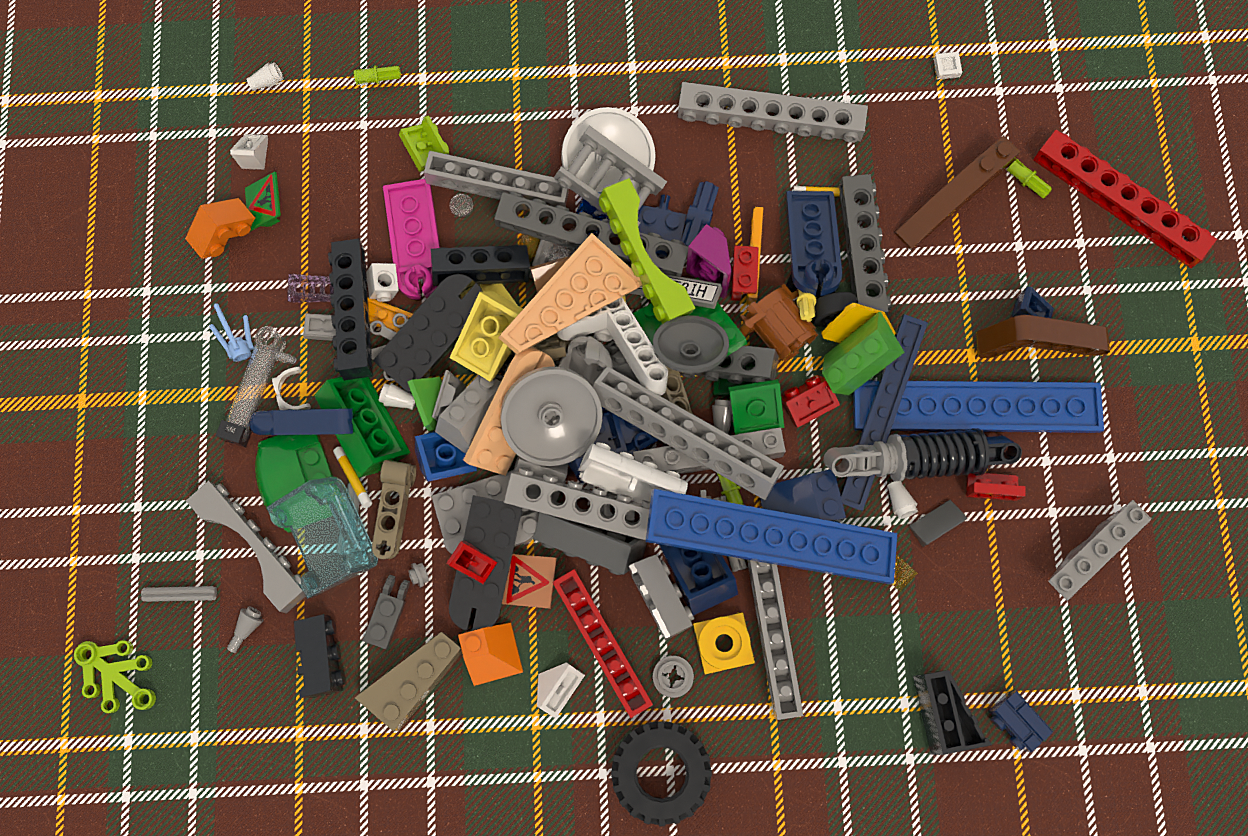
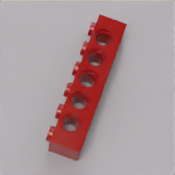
M575 569L553 581V585L629 717L632 718L651 707L653 704Z

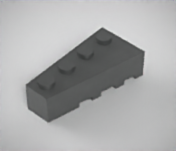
M541 512L539 513L533 540L541 542V545L544 547L562 550L567 556L580 557L585 559L586 563L593 566H603L608 568L609 572L616 575H624L630 571L629 566L643 560L647 542L643 539Z

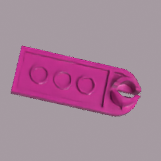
M425 179L383 186L393 264H396L398 287L408 298L420 300L419 279H423L422 292L428 298L438 287L433 286L431 249L440 248L431 185L426 184Z

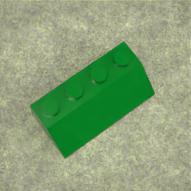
M342 377L326 380L314 395L321 409L353 408V434L335 435L359 478L380 472L385 460L397 462L411 453L384 404L379 402V395L369 377L345 381Z

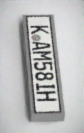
M666 275L685 287L695 306L715 309L722 291L721 284ZM642 287L630 293L645 296Z

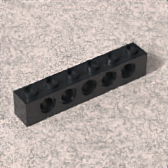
M359 238L331 242L332 252H328V259L333 272L329 273V279L334 289V293L330 294L331 305L335 308V314L331 315L333 328L336 329V336L332 338L334 350L337 351V358H334V368L336 373H340L344 381L373 377L365 249ZM355 328L353 331L347 332L349 329ZM351 350H356L354 353L348 354Z

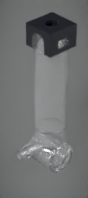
M271 326L262 327L257 331L255 335L256 345L226 421L221 420L215 435L223 441L245 448L252 434L249 430L250 417L257 411L276 360L290 364L296 363V357L283 352L286 345L285 339ZM275 337L272 344L266 345L269 338Z

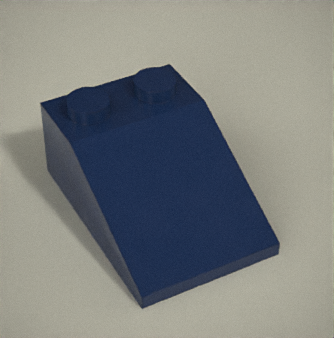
M831 470L811 473L776 483L766 500L760 498L762 509L833 522H842L846 518L836 476Z
M658 544L692 615L738 595L736 579L722 555Z

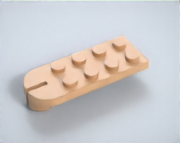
M533 346L518 355H514L463 459L467 464L506 476L516 453L508 445L501 427L500 411L503 399L509 388L526 373L542 367H555L554 361L549 355Z

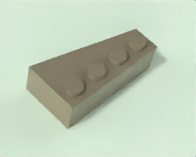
M439 633L357 695L355 699L392 731H400L461 656V645L448 634Z

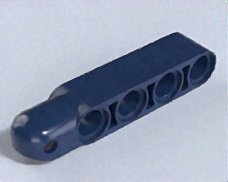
M353 408L256 411L249 418V427L257 435L353 434Z

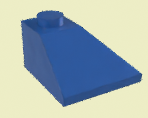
M436 432L415 436V453L421 473L427 482L477 471L476 466L469 465L463 460L466 455L464 452Z

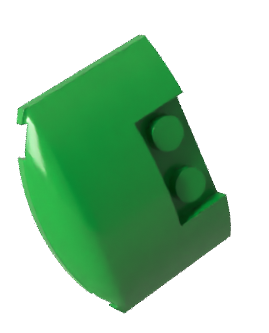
M277 435L258 443L255 460L258 490L269 514L284 527L285 531L290 533L343 513L344 507L320 435Z

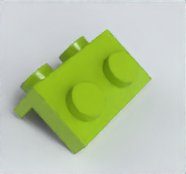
M425 116L420 125L400 130L399 136L419 172L425 170L429 151L449 155L448 145L446 142H443L436 124L432 122L429 116Z

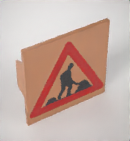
M513 554L502 604L551 609L552 582L554 581L557 558Z

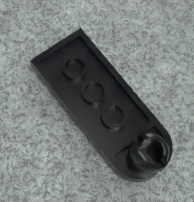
M461 274L445 278L373 361L403 389L411 393L407 381L425 378L458 340L479 292H483L480 285L468 276ZM472 286L468 293L461 299V294L467 289V287Z
M473 495L463 541H467L498 563L484 584L456 570L449 602V614L452 621L461 629H469L472 608L477 609L472 631L492 627L497 621L503 602L522 507L507 504L504 501Z

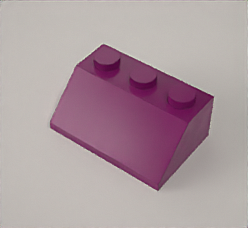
M706 224L688 246L686 272L694 278L698 277L701 281L721 284L722 291L720 297L724 299L727 296L731 276L727 239L720 229L716 227L711 228Z

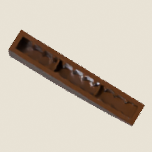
M1003 135L934 195L895 234L912 250L1006 170L1021 151Z

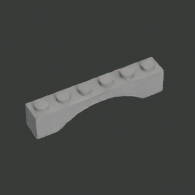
M208 481L190 496L186 502L200 519L228 526L238 532L249 543L261 566L263 593L279 612L288 613L309 594V591L305 588L307 585L306 581L299 574L294 575L289 568L292 565L284 556L281 555L279 557L273 551L276 548L275 545L267 537L262 538L258 533L260 531L259 526L252 519L247 520L244 517L243 513L245 510L236 501L232 503L227 497L230 494L229 491L221 483L217 485Z

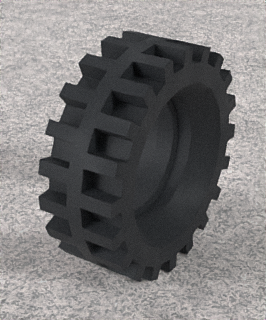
M655 721L637 727L623 739L613 758L611 777L613 789L619 799V803L632 817H636L648 825L665 826L681 823L680 821L693 816L694 812L703 805L711 787L712 770L709 755L701 741L691 731L672 722ZM660 747L671 749L679 754L686 769L685 782L681 789L673 796L662 799L652 797L646 793L638 783L637 778L638 763L643 755L651 749Z

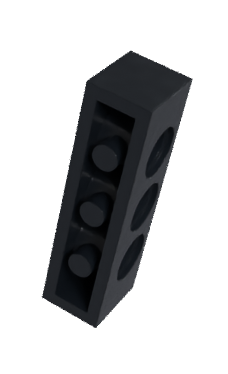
M527 245L442 247L431 249L433 286H439L445 278L456 274L468 276L478 285L529 282L530 263Z

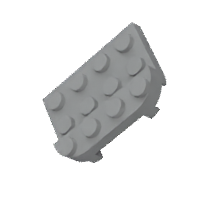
M513 470L508 471L506 476L499 474L431 496L443 535V543L451 554H453L459 543L463 541L473 495L504 501ZM526 508L522 509L515 546L525 545L532 541L540 512Z

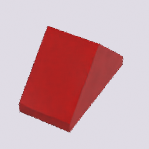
M465 540L459 543L447 561L449 566L484 584L498 563Z

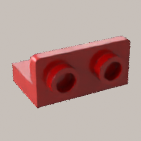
M734 246L731 301H741L742 294L757 293L758 247Z
M812 376L805 381L806 384L800 387L789 388L781 396L782 404L785 405L795 427L798 428L840 405L835 393L832 392L824 377Z
M972 473L967 475L966 497L1017 501L1025 497L1026 486H1018V476L991 473H985L980 476Z

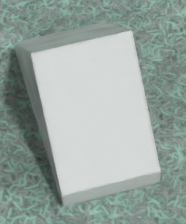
M245 134L230 150L231 155L242 169L265 168L268 135Z

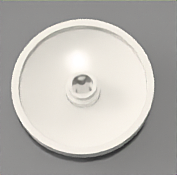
M610 107L591 110L580 116L571 125L564 138L561 160L562 166L566 170L569 169L583 148V143L579 139L589 125L652 171L654 169L655 148L652 137L645 125L627 111ZM591 152L576 174V177L585 184H588L602 163V157L595 152ZM611 166L595 191L601 194L603 188L616 184L623 175L622 171L615 166ZM631 180L636 192L638 193L642 189L641 185L636 181Z

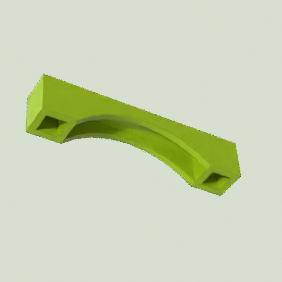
M630 178L603 188L599 196V205L602 211L607 213L610 219V227L613 233L618 235L621 241V249L626 256L628 255L632 263L631 267L634 275L640 278L643 284V293L647 299L651 300L654 306L653 312L657 320L664 324L677 317L689 316L695 309V306L685 287L662 273L645 251L638 228L640 198Z

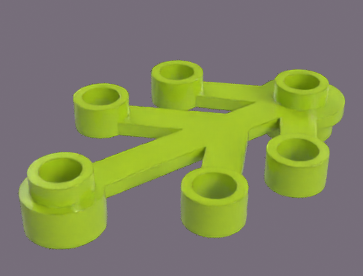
M122 640L117 644L99 647L94 642L86 641L78 645L74 651L76 663L83 667L84 686L82 694L84 697L95 698L100 694V685L95 683L94 667L101 672L103 693L101 709L105 713H115L120 707L119 700L114 696V683L132 696V704L136 709L146 710L155 704L156 695L152 690L141 689L120 673L135 669L139 671L149 670L152 666V659L149 656L140 655L136 659L108 663L101 658L113 654L120 656L130 655L133 651V644L130 641ZM123 644H126L127 650L123 653L121 651V646ZM91 650V657L87 659L86 652ZM144 658L146 660V665L142 668L140 666V661ZM90 686L94 687V693L92 695H90L88 692ZM146 694L149 696L147 704L143 702V697ZM109 701H112L114 704L111 710L107 707Z

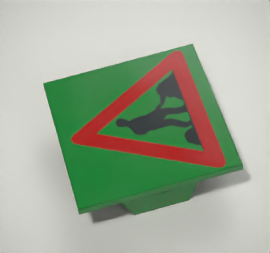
M273 172L245 188L246 207L255 217L250 232L260 226L270 227L280 222L277 217L281 216L277 172Z

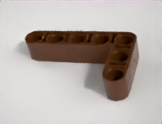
M1020 315L976 332L977 352L980 358L997 357L1022 347L1089 356H1100L1110 353L1108 328L1104 326L1032 315Z

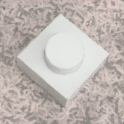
M959 52L935 55L934 64L937 80L961 76L962 68Z

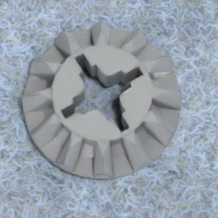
M665 657L654 668V685L664 696L671 698L680 697L686 694L693 684L694 674L692 667L681 657ZM674 665H676L677 675L683 677L684 680H676L672 688H670V680L666 676H662V673H671Z

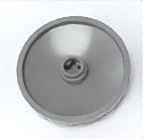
M542 367L526 373L509 388L502 402L500 422L508 445L518 456L533 464L557 466L579 458L595 442L601 429L602 407L596 391L583 376L563 367Z

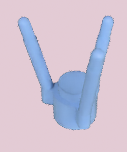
M217 303L214 304L217 315L230 340L228 344L213 324H210L209 327L226 350L229 359L238 362L249 358L252 355L250 350H253L254 346L251 341L248 316H243L246 341L242 337L234 338Z

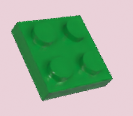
M778 379L728 387L735 435L780 427L784 428L781 391Z

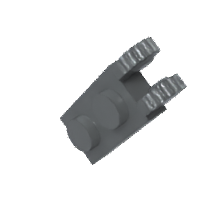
M389 575L386 580L383 593H380L363 638V642L387 650L406 601L404 600L410 587V581L404 580L400 585L397 598L391 597L390 594L396 578L393 575Z

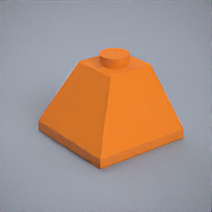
M511 623L485 627L458 635L463 658L474 686L523 673Z

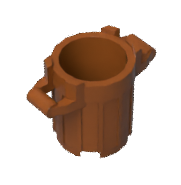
M785 284L765 296L758 303L755 301L746 308L749 311L746 316H740V319L743 321V325L739 329L741 333L746 336L755 330L767 347L775 349L779 358L785 362L799 354L798 350L806 343L810 345L818 336L815 331L816 328L811 321L807 322V320L800 318V308L797 306L798 289L791 293Z

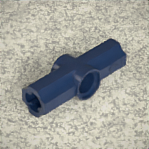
M707 181L699 183L693 205H690L685 220L686 227L681 239L685 246L691 244L706 224L710 226L713 216L712 210L719 187L715 186L714 183Z

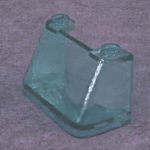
M328 477L309 480L266 507L273 524L280 528L290 527L309 569L301 577V588L307 599L336 587L377 565L378 558L373 554L369 536L346 486L339 478Z

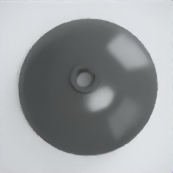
M681 316L667 321L657 329L653 338V350L658 360L668 368L683 373H700L715 368L726 358L729 349V339L725 330L716 322L699 316Z

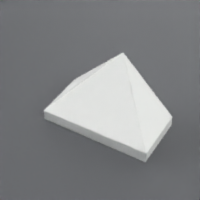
M568 663L538 674L537 707L557 718L585 675Z

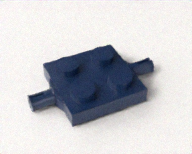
M665 194L661 195L659 207L642 205L639 209V232L647 235L648 233H655L660 235L661 239L668 241L672 239L681 241L686 214L669 210L668 206L671 197L667 195L664 203ZM663 250L655 252L656 256L660 259L668 257V254Z

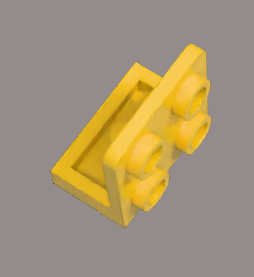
M852 303L846 306L827 325L821 335L824 339L840 343L878 312L883 314L894 335H896V332L885 312Z

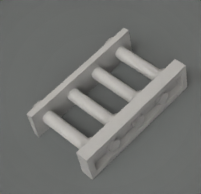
M590 125L579 139L583 143V148L569 169L566 170L561 166L554 176L558 180L559 185L565 189H571L600 211H602L599 205L600 194L595 189L611 166H615L622 171L623 175L618 182L630 178V180H634L641 185L642 189L638 194L640 198L638 211L649 194L656 196L667 183L666 180ZM595 152L602 157L603 161L588 184H585L576 177V174L590 153Z

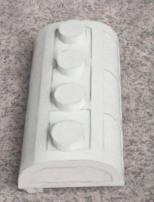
M592 443L587 449L579 467V471L583 472L579 475L581 481L616 495L630 496L632 501L640 504L642 500L651 501V494L654 489L686 494L688 485L687 481L680 479L681 476L676 472L666 471L665 473L658 470L657 465L645 461L640 463L635 461L634 456L629 453L620 452L618 454L610 451L611 448L603 443H596V445Z

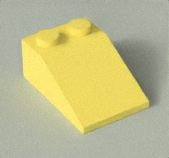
M493 291L479 292L450 358L486 380L493 381L512 352L498 337L520 314L523 308Z

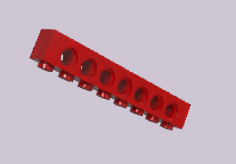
M1055 130L1033 159V161L1191 269L1202 261L1217 240L1208 230L1193 223L1186 215L1178 213L1167 202L1153 196L1148 189L1140 187L1131 181L1126 174L1112 168L1107 161L1099 159L1090 153L1089 149L1071 140L1065 133ZM1062 154H1065L1069 159L1064 158ZM1081 167L1087 169L1088 172L1083 171ZM1101 181L1106 182L1108 186L1104 185ZM1121 194L1125 195L1128 200L1124 199ZM1182 235L1185 236L1188 239V241L1184 240Z

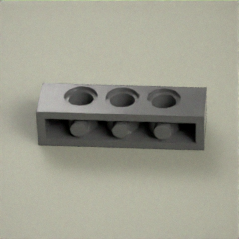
M742 346L726 356L713 369L700 373H679L686 378H695V375L704 376L705 379L711 381H718L721 378L728 379L729 382L741 384L742 381L752 383L775 380L779 356L775 349ZM725 360H731V364L728 367H721ZM755 363V367L752 370H744L747 364Z

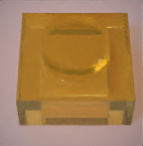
M896 555L894 583L892 585L901 592L918 573Z

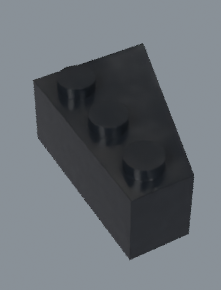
M323 614L294 621L296 652L300 653L302 665L297 666L299 676L303 675L304 689L299 690V697L315 698L343 691L345 675L343 670L339 668L338 659H341L339 645L335 644L334 634H336L334 619H331L329 615Z
M949 670L913 676L931 755H946L992 745L977 723L979 722L976 716L970 712L965 703L966 699Z

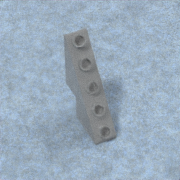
M1134 500L1130 501L1100 523L1087 540L1071 550L1048 582L1068 601L1152 518Z

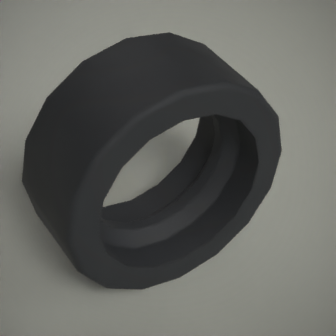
M838 292L816 299L814 306L815 317H813L814 324L819 327H827L846 306L857 303L855 294Z

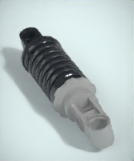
M972 428L964 432L920 433L909 436L894 434L889 436L887 443L878 441L874 442L873 445L834 447L825 453L824 464L838 477L870 476L873 474L877 477H884L890 474L895 482L903 481L905 478L912 480L916 477L923 479L925 477H950L952 475L960 476L971 473L980 476L985 474L989 465L1016 463L1021 458L1022 449L1020 445L1006 436L986 437L981 429ZM840 458H843L842 462L838 466H835L836 461Z

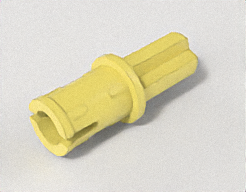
M798 289L797 305L800 307V318L810 322L815 317L814 306L816 304V297L811 293H803Z

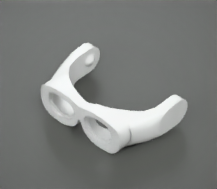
M301 367L287 369L277 377L272 378L280 410H309L311 408L310 404L289 405L283 401L281 396V388L285 379L290 375L300 373Z

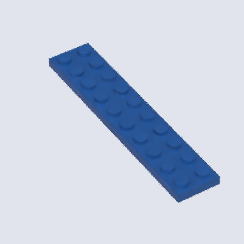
M867 381L853 392L854 430H863L879 381ZM908 381L891 431H966L972 428H979L983 432L1101 433L1104 431L1101 383Z
M652 490L645 542L884 584L894 583L897 533L664 490Z

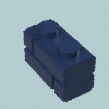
M1016 690L1007 692L988 711L993 716L990 719L992 723L1001 731L1005 729L1011 736L1009 739L1010 743L1018 751L1033 752L1053 733V730Z

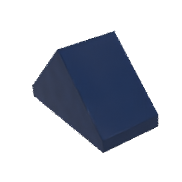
M1026 287L1016 299L1011 318L1020 315L1051 318L1054 308L1032 287Z

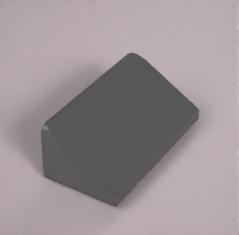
M949 500L911 524L909 528L921 546L924 547L967 520V517Z

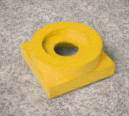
M743 613L693 624L704 675L755 663ZM721 634H727L733 640V647L728 652L719 651L715 645L716 638Z

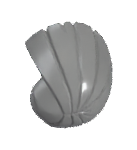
M580 336L571 341L566 357L561 359L558 367L577 372L593 387L594 382L607 366L613 369V363L607 349L601 342L590 336Z

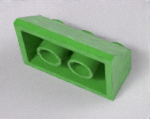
M878 312L824 356L822 374L833 393L850 395L905 352L883 314Z

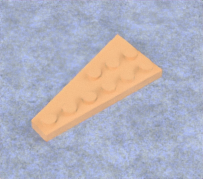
M591 233L498 338L518 355L642 287L643 284L626 263Z

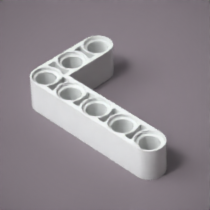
M623 298L612 302L557 333L560 339L569 341L607 328L640 384L659 396L666 392L668 370L656 357L651 342Z

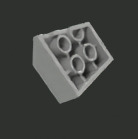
M657 554L629 566L630 574L665 641L693 626L691 621L694 620V617L688 606L683 607L679 599L682 597V594L676 583H671L668 577L670 571L664 561L660 562Z

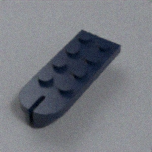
M786 191L792 281L801 292L811 293L815 296L819 278L820 296L831 294L837 290L842 278L834 191Z

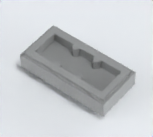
M306 313L303 332L304 339L332 341L333 336H336V329L333 328L331 315ZM354 328L349 329L347 332L353 331Z

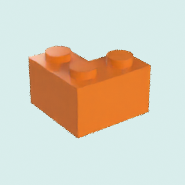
M239 198L200 205L185 239L201 259L217 257L223 253L229 238L245 236L250 232L255 217Z

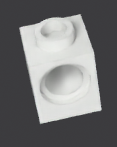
M372 263L366 272L369 299H377L379 302L390 301L398 292L396 264ZM378 280L385 282L387 287L381 286Z

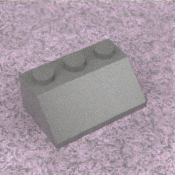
M478 375L439 415L435 432L466 454L501 382L496 378L490 382Z

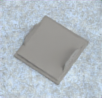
M448 370L445 371L432 418L437 421L439 415L466 389V385Z

